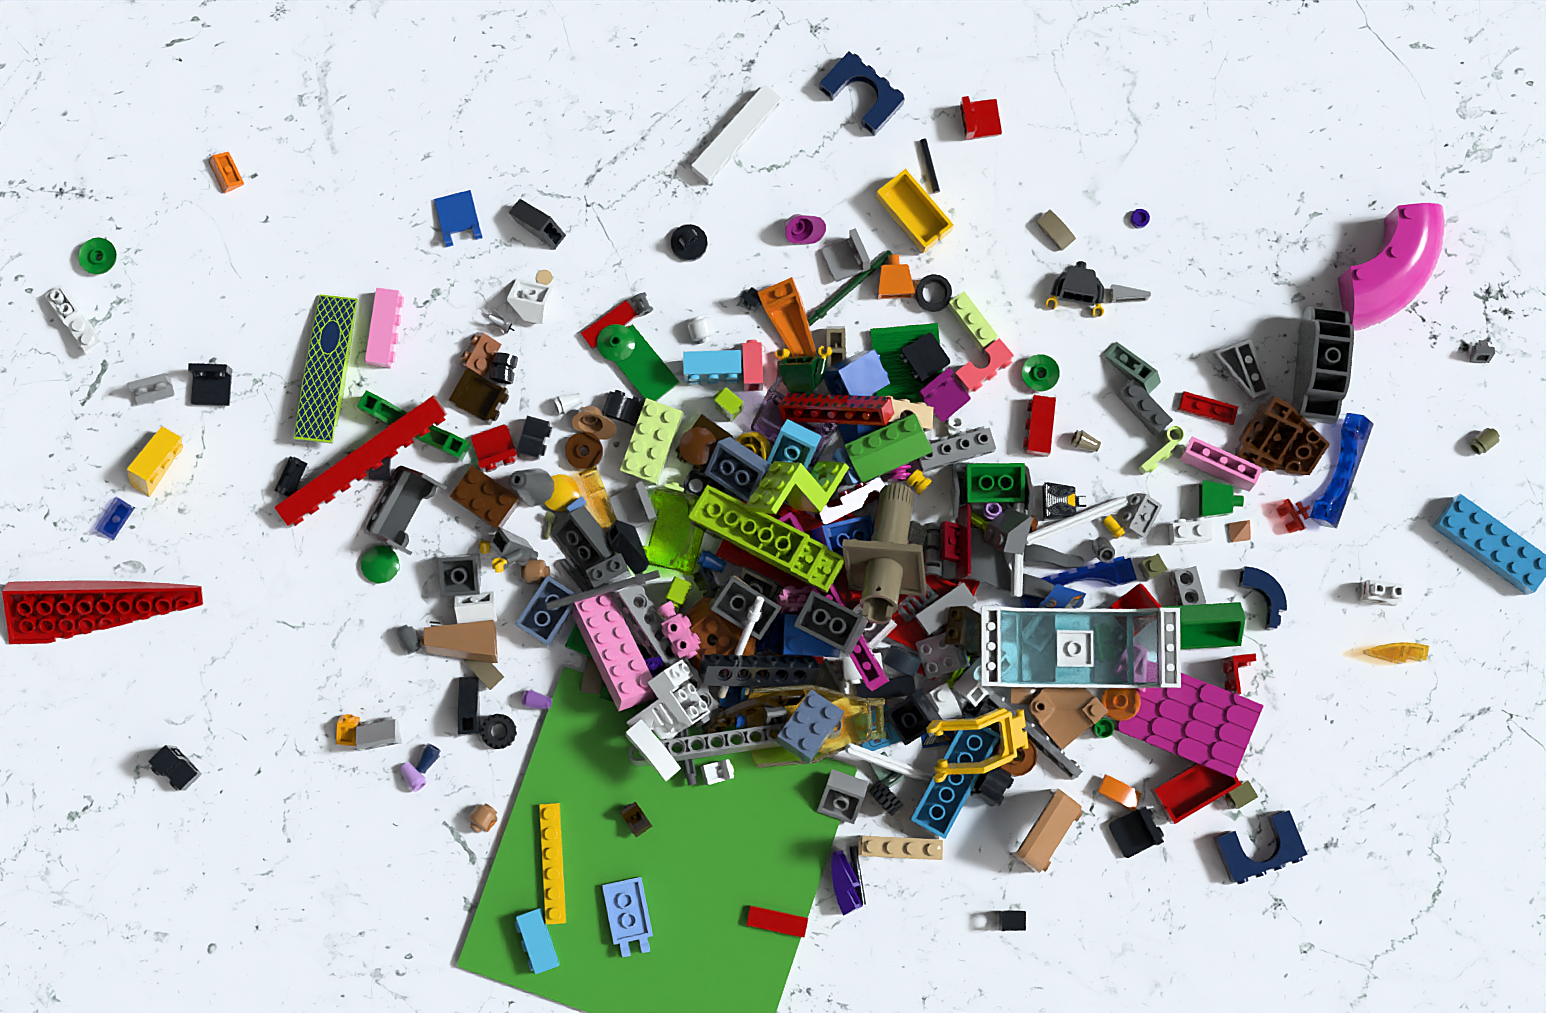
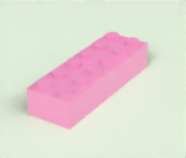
M611 592L575 602L572 616L618 711H622L653 700L656 694L647 683L653 677L616 602L612 598Z

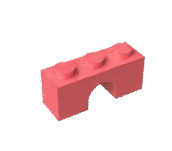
M1000 338L983 352L988 360L986 368H977L969 361L955 372V379L967 393L971 391L976 392L983 386L981 384L986 379L988 381L992 380L997 375L996 371L1001 367L1004 370L1012 364L1011 360L1014 355Z

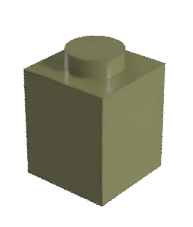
M1159 553L1138 564L1146 581L1168 570Z
M1249 780L1240 782L1241 786L1225 794V800L1230 807L1239 809L1258 798Z

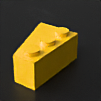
M161 426L127 468L130 485L150 497L175 457L181 453L183 449L182 438Z

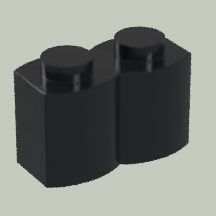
M619 390L610 391L602 414L636 427L644 406V400L635 396L628 398L624 392Z
M527 415L517 447V453L540 460L541 456H545L547 445L544 444L546 438H550L553 428L550 427V422Z

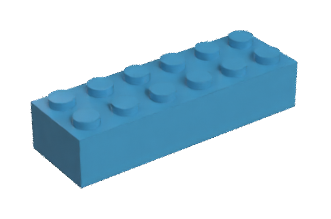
M1461 493L1452 497L1432 526L1436 531L1526 595L1535 593L1546 578V554Z
M965 716L963 719H971V718L968 717V716ZM988 727L977 730H957L942 759H947V763H977L990 757L996 746L1000 734ZM949 774L944 781L938 783L934 782L932 777L909 820L936 836L946 839L980 774Z

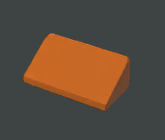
M229 152L211 156L209 164L223 193H228L244 185Z

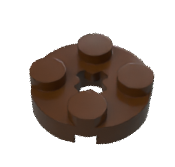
M583 432L574 434L566 442L565 456L572 467L578 470L589 471L602 460L603 446L599 438L593 433ZM585 446L588 447V455L581 456L579 449L585 448Z

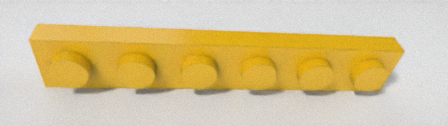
M560 803L540 804L546 925L566 923Z

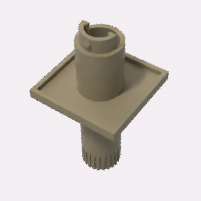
M899 483L884 485L880 490L871 541L843 539L842 544L848 589L862 591L860 606L863 609L862 616L875 624H885L891 621L892 614L897 610L899 594L926 595L922 545L908 544L907 541L915 495L913 490Z

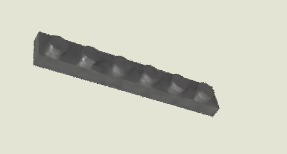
M993 693L985 701L997 709L1005 708L1007 711H1011L1012 716L1016 715L1017 709L1011 708L1006 703V699L1000 694ZM1025 720L1026 727L1022 728V730H1026L1027 738L1033 742L1034 746L1072 780L1078 778L1083 772L1079 769V764L1072 759L1069 760L1060 747H1055L1050 743L1051 740L1043 733L1040 734L1031 721Z

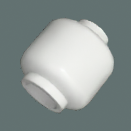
M703 314L690 319L691 322L688 324V330L692 340L700 341V344L710 341V336L715 334L711 318L705 317Z

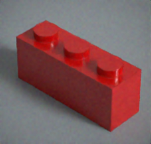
M1033 395L1031 400H1028L1027 411H1030L1029 419L1026 418L1025 430H1028L1027 437L1023 439V448L1026 449L1025 454L1045 457L1050 455L1056 397Z

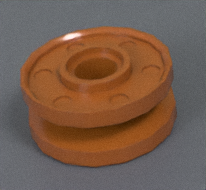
M1029 739L1027 749H1021V747L1016 749L1021 756L1019 761L1012 759V761L1000 766L1010 772L1012 777L1023 776L1036 765L1037 750ZM1001 742L996 747L994 756L1001 753Z

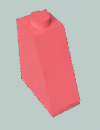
M747 340L746 343H742L744 391H763L762 342Z

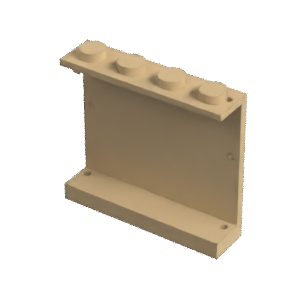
M859 835L858 855L943 860V840Z

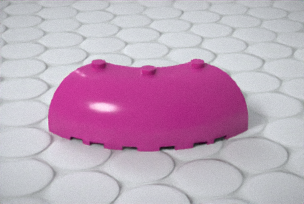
M1416 203L1395 207L1384 218L1383 244L1376 256L1366 263L1350 266L1337 278L1342 310L1348 311L1349 324H1353L1354 331L1363 330L1386 321L1404 309L1423 290L1434 272L1442 251L1445 219L1444 209L1441 204Z

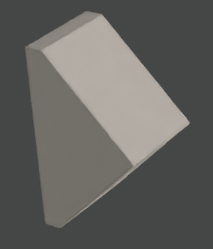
M772 706L763 707L764 726L786 722L787 710L784 706L777 708Z

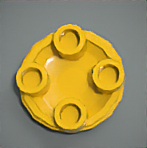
M557 474L551 476L554 481L552 497L544 503L554 511L566 512L568 510L567 507L579 499L580 490L572 477L565 474Z

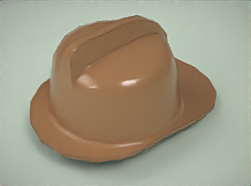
M595 406L580 407L579 413L571 421L572 426L576 430L593 433L601 440L610 439L616 433L615 424L610 419L604 417L602 411Z

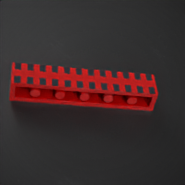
M788 393L778 404L782 421L788 419L792 422L885 426L895 414L891 397Z

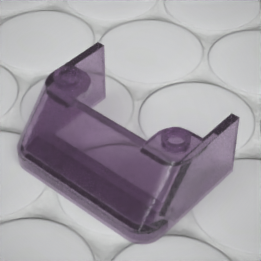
M781 375L767 391L751 424V430L763 434L773 446L781 428L786 422L782 421L778 406L785 397L777 391L783 379ZM794 422L822 436L809 466H814L819 461L840 424L819 423L817 428L807 422Z

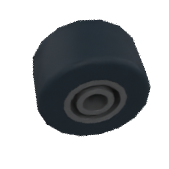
M891 645L884 659V664L906 675L915 676L922 659L905 649Z

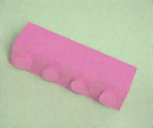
M376 288L365 362L369 366L391 368V364L395 362L394 344L397 345L398 333L396 331L397 326L401 324L399 311L400 308H403L404 297L399 290Z
M1193 436L1186 443L1179 459L1248 492L1256 485L1262 471L1261 467Z

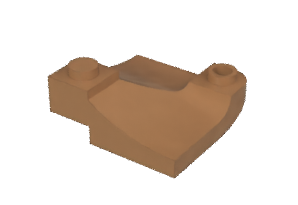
M1055 677L1052 678L1049 682H1055ZM1042 688L1028 704V711L1031 717L1055 746L1060 747L1062 750L1089 727L1096 724L1108 712L1098 698L1094 697L1085 688ZM1039 703L1042 705L1041 710H1038L1037 705Z

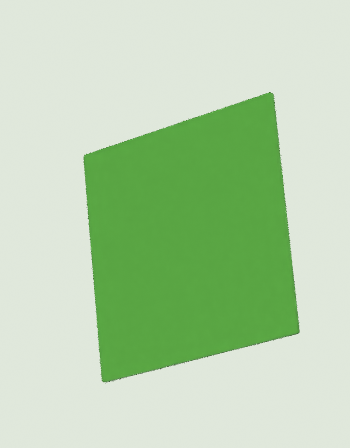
M564 667L552 698L551 708L548 709L460 954L458 966L588 1013H776L801 937L748 926L747 920L750 906L808 918L840 823V819L817 812L831 770L833 769L855 777L857 768L818 753L810 764H807L784 747L779 746L695 758L693 761L697 775V784L688 786L687 778H685L683 760L676 761L681 769L665 782L651 765L634 766L630 763L629 750L633 744L626 737V732L630 729L627 721L657 701L658 698L639 704L637 709L627 708L618 711L614 702L600 698V695L581 692L584 673ZM695 724L689 726V737L704 735L701 728L703 725L698 728ZM730 725L722 732L735 730V725ZM653 732V734L659 739V741H661L662 739H660V738ZM753 735L750 737V740L758 742L760 738L757 735ZM738 738L730 740L734 745L741 743ZM713 741L711 745L718 748L721 746V743ZM698 743L691 746L693 750H700L702 748ZM675 746L672 748V751L674 753H680L681 748L679 746ZM635 752L632 755L636 759L642 757L639 752ZM729 759L734 769V778L705 786L700 766ZM634 802L639 805L652 824L650 829L637 838L620 815L625 806ZM560 803L566 923L547 924L560 965L535 974L529 968L527 960L530 957L528 951L524 952L521 941L524 939L522 933L517 932L515 921H517V916L541 908L545 919L539 805ZM642 877L653 932L652 937H647L650 952L642 953L638 939L628 942L631 956L622 957L620 944L614 945L602 885Z

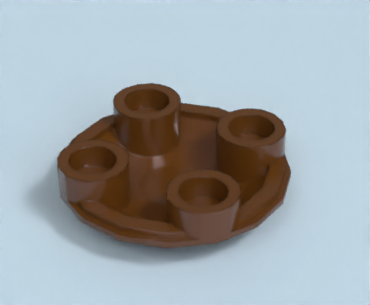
M691 428L680 438V454L690 464L696 466L706 464L710 461L717 445L716 438L706 428Z

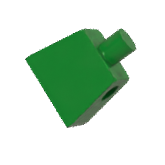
M1202 480L1199 483V518L1228 516L1233 513V507H1243L1244 496L1233 495V486Z

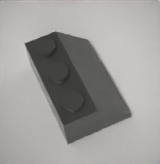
M585 506L570 512L550 533L585 578L588 577L587 569L616 554L615 550L610 546L605 531Z
M731 576L719 588L709 603L711 610L744 630L748 620V612L753 608L757 596L764 598L760 609L761 615L759 620L755 622L751 635L759 640L782 608L734 576Z

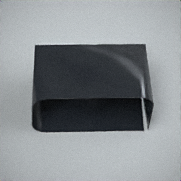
M691 470L683 483L684 490L700 498L707 485L721 492L725 490L724 486L698 470ZM699 479L702 482L703 487L699 492L691 491L689 488L691 480Z

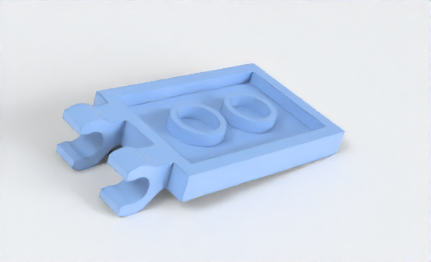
M642 877L602 885L614 945L620 944L622 957L631 956L628 942L638 939L642 953L650 952L647 937H652L653 932Z

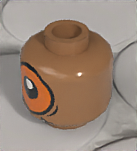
M487 803L477 805L468 817L471 823L469 827L477 833L480 831L484 833L489 832L498 820L497 811Z

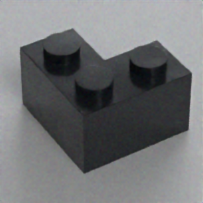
M165 745L148 761L152 765L150 769L157 776H167L171 780L169 784L175 790H187L202 775L177 746Z

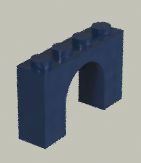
M848 51L821 80L819 90L833 101L847 85L853 82L869 84L877 94V101L862 117L861 125L872 135L876 136L904 105V94L899 89L891 87L886 78L878 76L873 67L870 65L866 66L857 54H852Z
M1284 810L1267 817L1275 836L1276 846L1273 854L1262 862L1253 861L1244 853L1236 831H1229L1213 837L1230 882H1237L1238 885L1249 881L1248 877L1255 875L1258 878L1266 875V871L1273 868L1276 871L1284 868V864L1290 861L1292 864L1303 861L1302 857L1308 854L1290 810Z

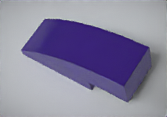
M843 850L833 852L831 864L833 887L838 905L844 916L863 907L854 888L860 886V883Z

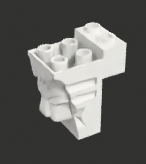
M683 660L678 661L647 682L658 697V700L627 721L630 728L642 720L660 739L664 740L666 738L669 740L710 713L706 703L700 698L695 687L689 682L688 679L693 674Z

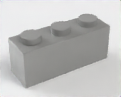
M963 582L914 618L927 636L930 634L936 636L943 631L942 626L948 621L949 608L951 606H967L974 609L973 605L977 601Z

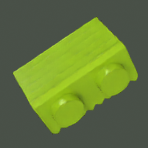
M727 387L724 390L720 389L713 397L716 410L721 412V415L724 414V417H727V419H730V422H733L744 409V401Z
M674 576L665 596L667 603L672 601L676 609L684 608V604L688 600L687 597L691 593L690 590H692L691 583Z

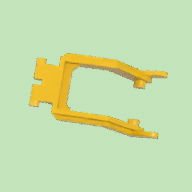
M998 708L975 719L932 720L926 730L927 733H933L934 736L943 735V731L977 730L998 722L1002 744L1001 753L981 762L947 763V759L938 760V764L934 766V772L936 773L933 777L934 782L944 781L949 774H983L1016 758L1017 748H1028L1027 732L1022 730V728L1026 727L1024 710H1016V715L1012 716L1011 711H1007L1005 708Z

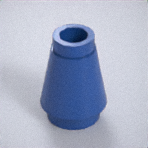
M702 550L697 560V564L700 567L720 573L723 572L727 564L709 550Z

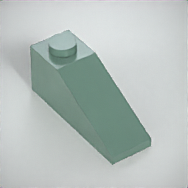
M1117 341L1104 353V356L1128 380L1132 381L1135 379L1148 394L1161 383L1158 370Z

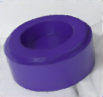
M1136 209L1130 217L1131 224L1139 229L1146 227L1150 221V215L1144 209Z

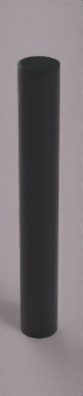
M924 138L919 140L931 187L935 194L940 192L927 139Z
M857 845L850 846L852 868L860 883V886L856 887L857 896L861 904L866 905Z

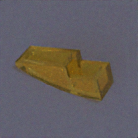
M594 466L579 472L578 474L598 524L602 529L612 526L617 517L597 467Z
M1409 642L1389 643L1363 650V655L1396 664H1404L1407 659L1423 662L1427 660L1430 646Z

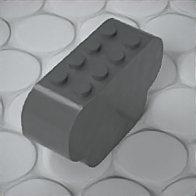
M1308 306L1302 314L1298 336L1292 406L1308 422L1333 425L1339 418L1342 400L1346 397L1350 385L1354 346V326L1349 324L1348 311Z

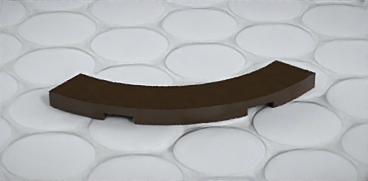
M804 690L775 692L743 701L711 718L701 727L703 734L722 732L735 723L737 717L741 715L747 717L760 712V708L766 706L777 708L797 705L805 696Z

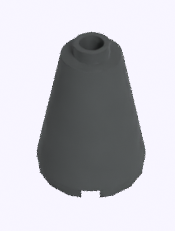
M540 468L515 471L509 478V484L524 503L531 506L543 505L544 502L552 497L554 492L553 479L547 471Z

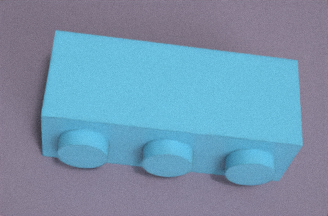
M541 908L517 916L515 926L517 932L522 933L524 940L521 941L524 952L528 951L530 959L527 961L530 970L538 974L559 966L560 964Z

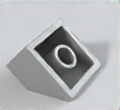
M392 716L381 718V722L373 723V720L361 722L362 726L356 727V748L358 750L365 751L402 743L399 721L393 719Z
M832 769L817 812L854 824L865 798L869 782Z

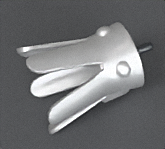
M495 309L494 312L496 314L490 315L489 319L496 324L489 323L485 325V327L496 329L506 335L509 330L515 331L511 328L513 321L505 319Z

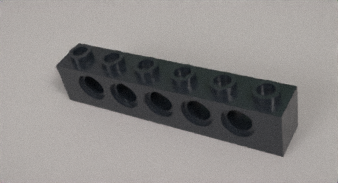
M711 654L702 656L698 674L703 686L815 688L820 668L815 657L810 656L784 657L773 655Z

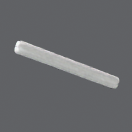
M1022 502L1014 503L1013 509L1025 514V504ZM1012 553L1011 596L1021 597L1023 588V555Z
M848 743L845 748V752L851 756L925 783H929L933 777L928 771Z

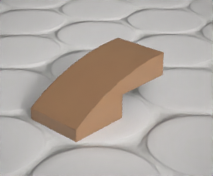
M1010 687V704L1028 705L1029 701L1042 688Z

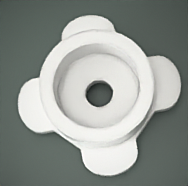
M952 416L944 422L950 435L966 431L962 418L958 416Z

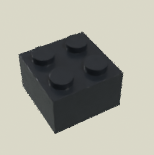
M921 688L883 713L905 746L927 733L926 728L932 720H943Z

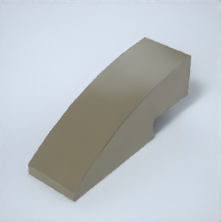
M826 326V352L828 347L832 349V354L826 357V360H828L827 368L846 359L845 326Z

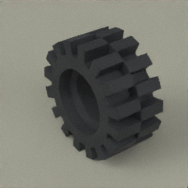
M498 713L490 715L483 721V725L481 724L480 735H482V740L491 748L504 749L510 746L516 739L517 727L514 721L507 715ZM496 724H502L506 728V734L501 739H495L491 734L492 727Z
M878 780L868 789V792L891 816L903 806L901 801L881 780Z

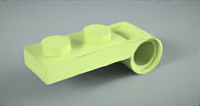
M1171 426L1163 435L1166 445L1139 467L1138 470L1142 474L1147 471L1151 473L1158 467L1156 463L1159 460H1167L1172 455L1171 450L1175 448L1174 446L1183 439V429L1179 426ZM1170 432H1175L1178 435V439L1173 440L1169 435Z

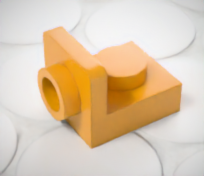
M353 714L340 716L337 722L336 744L356 746V727H358L360 717H356Z

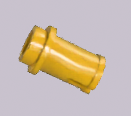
M1109 515L1102 521L1112 533V538L1119 539L1126 533L1124 527H1121L1112 515Z

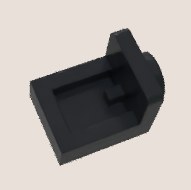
M753 287L748 292L744 291L740 296L741 305L748 311L751 310L755 313L762 305L758 291Z

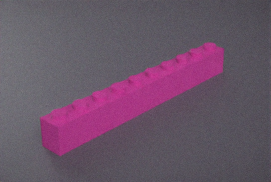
M791 512L778 519L804 532L797 518ZM832 583L827 593L811 586L814 592L847 608L834 583ZM861 634L850 657L866 686L871 691H874L889 682L863 634Z

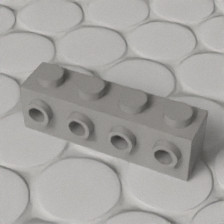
M984 426L973 429L974 432L968 434L964 431L955 434L954 438L942 437L937 439L936 443L930 444L933 452L918 458L921 471L924 473L994 453L997 448L990 427L985 429Z

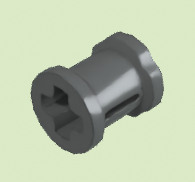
M646 292L639 293L631 298V302L635 304L638 310L637 314L639 317L645 316L654 310L649 305Z

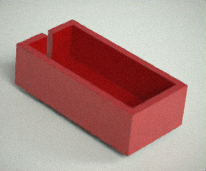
M1195 763L1154 787L1150 792L1158 805L1164 806L1161 810L1168 822L1176 824L1242 784L1237 776L1232 778Z

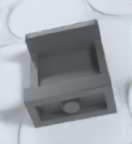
M620 553L586 570L594 589L632 576Z

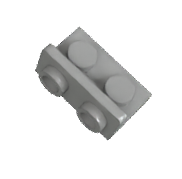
M165 373L127 383L128 389L135 395L138 405L175 395L172 380Z
M1135 493L1130 500L1129 507L1122 515L1119 525L1129 529L1141 538H1146L1163 505L1147 494Z

